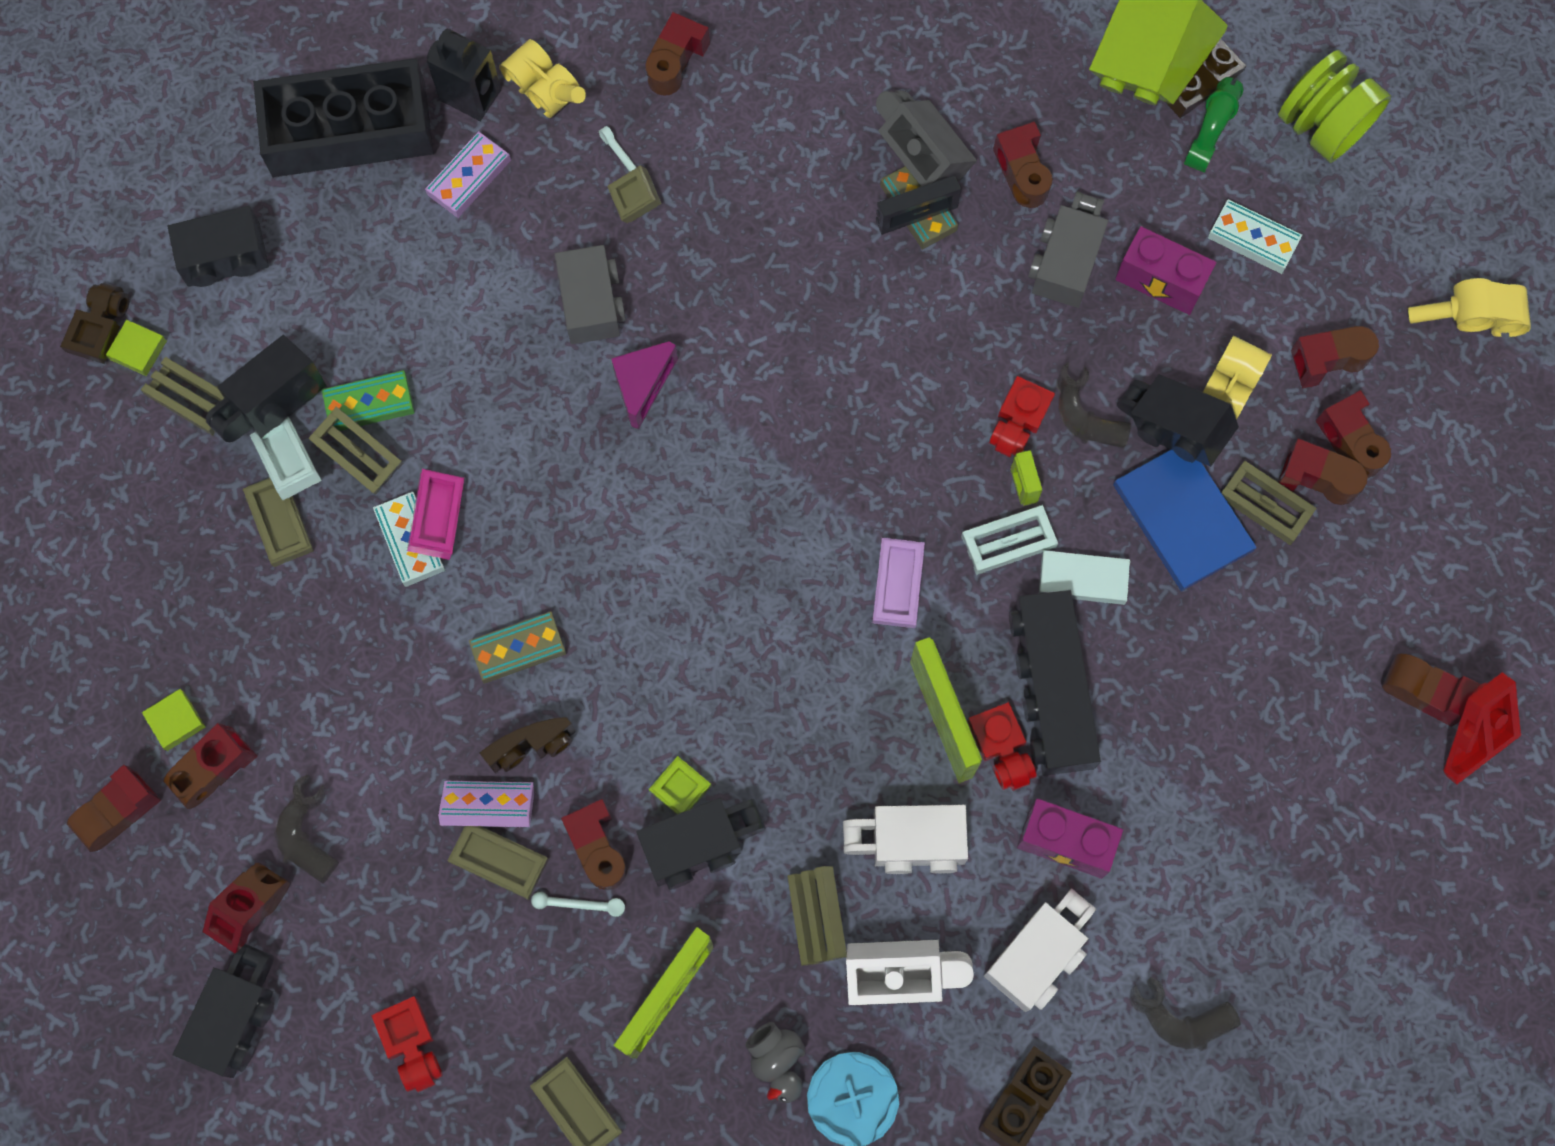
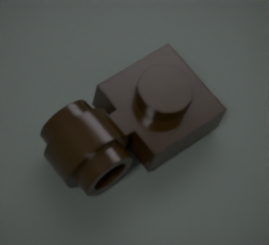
M108 283L91 286L86 298L87 307L91 309L90 313L76 309L60 347L66 353L105 364L107 359L106 353L120 329V326L111 319H115V317L121 318L126 314L130 303L129 295L124 293L121 287Z

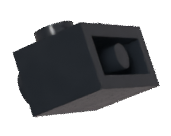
M250 205L167 225L176 270L188 287H206L214 284L219 279L232 276L247 277L255 274L260 269L269 267L260 223Z

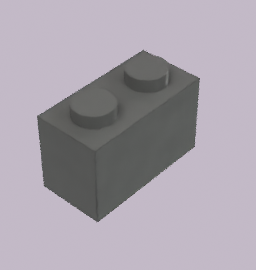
M604 245L554 253L571 345L619 337L618 322H624L626 319L622 296L613 298L611 285L619 284L615 259L607 260Z

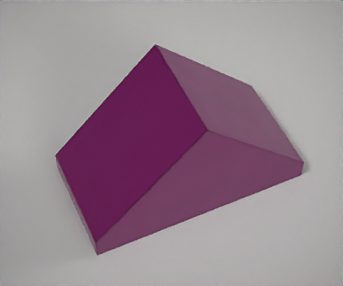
M669 341L611 358L614 374L630 424L638 430L678 361L676 345Z

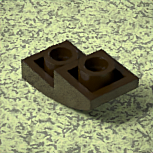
M1220 39L1175 103H1165L1179 118H1182L1206 101L1217 90V86L1223 78L1231 77L1233 81L1245 70L1246 65Z
M567 717L548 719L527 725L503 736L487 746L479 754L495 774L502 768L505 772H508L526 758L527 755L524 751L530 746L540 759L544 758L547 754L551 757L559 755L572 743L570 736L576 731Z
M1033 1046L984 1119L979 1130L1001 1146H1026L1073 1073Z

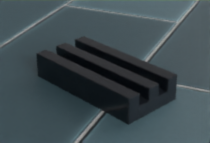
M953 175L877 202L878 210L876 214L878 217H876V223L881 235L958 208L961 187L956 176Z

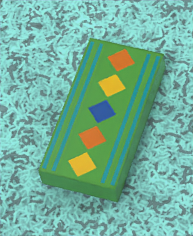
M404 370L322 389L327 416L335 407H338L359 426L415 414L408 379ZM339 419L333 425L339 431L349 429Z

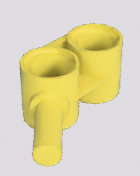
M527 40L499 65L504 78L508 82L510 80L514 81L521 88L519 92L521 94L524 93L537 109L542 107L546 111L544 115L548 118H552L569 102L581 103L585 100V90L579 86L573 75L560 64L553 66L548 54L534 40Z
M1483 278L1468 279L1457 283L1453 288L1454 296H1451V301L1408 307L1410 324L1453 317L1460 331L1479 332L1491 328V334L1495 337H1501V333H1509V337L1521 336L1531 329L1526 287L1516 284L1496 283Z
M1233 335L1203 393L1230 403L1237 420L1272 354Z

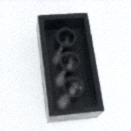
M417 58L253 81L260 155L272 178L434 155L426 86Z

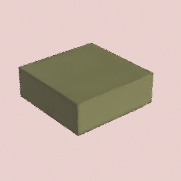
M641 165L607 186L619 216L625 223L636 220L662 204L648 170Z

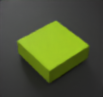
M126 320L106 356L113 362L147 376L167 340L156 332Z
M1031 450L1017 453L1010 470L1020 504L1025 506L1037 503L1042 493V486Z
M181 689L142 712L162 748L166 751L206 728L187 695Z
M677 756L649 788V792L675 814H680L692 809L712 785Z

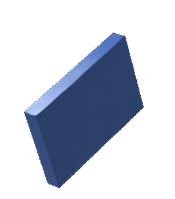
M1170 450L1115 480L1113 484L1181 592L1252 553L1257 548L1215 482L1199 461L1187 462L1180 458L1173 450Z

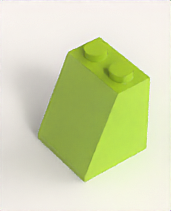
M1119 0L1089 70L1101 79L1099 85L1111 92L1122 94L1123 90L1127 89L1135 92L1134 97L1150 105H1156L1158 100L1174 104L1221 39L1228 25L1202 0Z

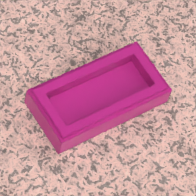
M422 469L419 477L407 551L450 560L453 552L464 484L463 477Z

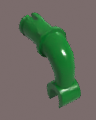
M1225 77L1219 82L1217 90L1208 97L1206 101L1207 112L1197 139L1195 138L1184 165L1205 173L1216 149L1215 144L1228 121L1233 119L1238 112V101L1244 91L1243 84L1240 81L1236 80L1235 85H1232L1233 78Z

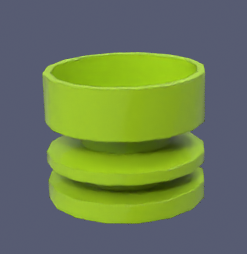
M1340 50L1333 51L1303 75L1291 90L1289 97L1278 113L1279 119L1285 124H1290L1297 119L1293 127L1297 135L1305 133L1316 125L1318 128L1310 141V146L1329 163L1335 162L1371 128L1391 101V95L1372 78L1366 79L1355 88H1352L1351 85L1359 72V67L1354 63L1349 64L1343 69L1347 62V56Z

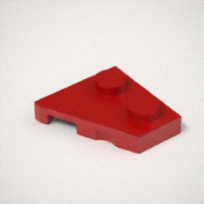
M1503 672L1490 682L1480 684L1467 699L1443 770L1445 775L1456 785L1521 736L1516 682Z

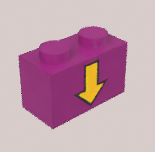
M1140 226L1121 263L1115 280L1190 315L1217 262Z
M1037 798L1030 807L1017 848L1102 879L1111 870L1124 829Z

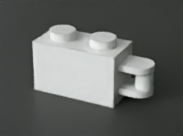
M966 805L875 806L874 819L843 821L844 854H875V866H885V873L908 874L912 873V866L930 865L931 873L957 872V865H965L968 860ZM861 830H874V844H862Z
M1072 888L1054 909L1045 902L985 973L984 977L1024 1012L1031 1010L1034 1005L1042 1010L1058 991V988L1052 984L1063 970L1070 975L1087 955L1081 947L1089 938L1079 930L1093 915L1096 908ZM1065 907L1079 918L1074 925L1060 915Z
M939 940L847 944L846 964L849 1005L942 1001V989L963 988L968 986L973 980L974 973L970 956L962 951L939 952Z

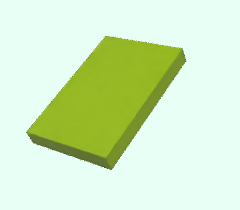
M929 637L915 642L910 664L957 781L961 783L974 777L982 758L933 639Z
M696 927L613 1046L632 1059L638 1058L714 949L709 935Z

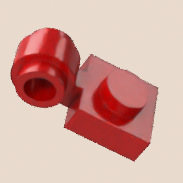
M1017 376L998 417L1008 422L1005 423L999 420L989 441V444L996 446L995 451L1007 457H1011L1012 454L1016 456L1017 453L1023 452L1031 435L1023 430L1027 429L1035 434L1037 433L1054 399L1055 393Z
M1005 703L969 717L967 722L984 761L999 756L1000 762L993 765V770L1002 790L1010 788L1012 791L1030 785V779L1037 777L1036 770L1027 752L1021 755L1018 752H1014L1015 749L1025 746L1026 739L1010 703Z
M413 996L371 1015L387 1058L392 1060L403 1054L405 1055V1063L397 1066L406 1091L410 1092L416 1089L419 1093L436 1085L435 1080L443 1076L438 1060L433 1051L424 1054L419 1049V1047L434 1040L418 999Z

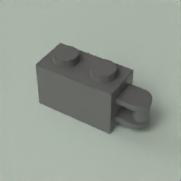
M904 90L895 92L884 91L879 94L876 100V107L886 122L878 132L921 187L953 175L956 176L959 182L977 162L976 158L930 100L914 101L911 95Z
M1077 191L1071 208L1061 205L1056 220L1047 219L1040 242L1047 243L1044 256L1035 254L1028 278L1035 279L1032 294L1076 308L1080 307L1109 221L1099 217L1104 199L1095 198Z

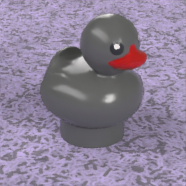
M774 1022L766 1023L759 1027L745 1044L747 1050L752 1054L751 1070L760 1081L771 1082V1087L767 1092L769 1100L777 1099L783 1103L794 1102L802 1092V1081L796 1073L789 1071V1069L796 1063L799 1057H804L805 1046L801 1037L794 1031L780 1030Z

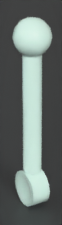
M605 126L600 129L599 135L602 140L609 144L629 172L637 168L614 139L610 128Z
M542 891L534 893L531 898V903L536 909L556 906L607 911L613 917H619L625 911L623 901L618 898L612 899L609 902L548 897Z

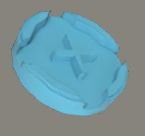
M860 1052L838 1054L823 1062L812 1076L807 1092L808 1112L816 1129L831 1142L843 1146H866L883 1137L894 1123L899 1107L897 1085L890 1070L875 1057Z

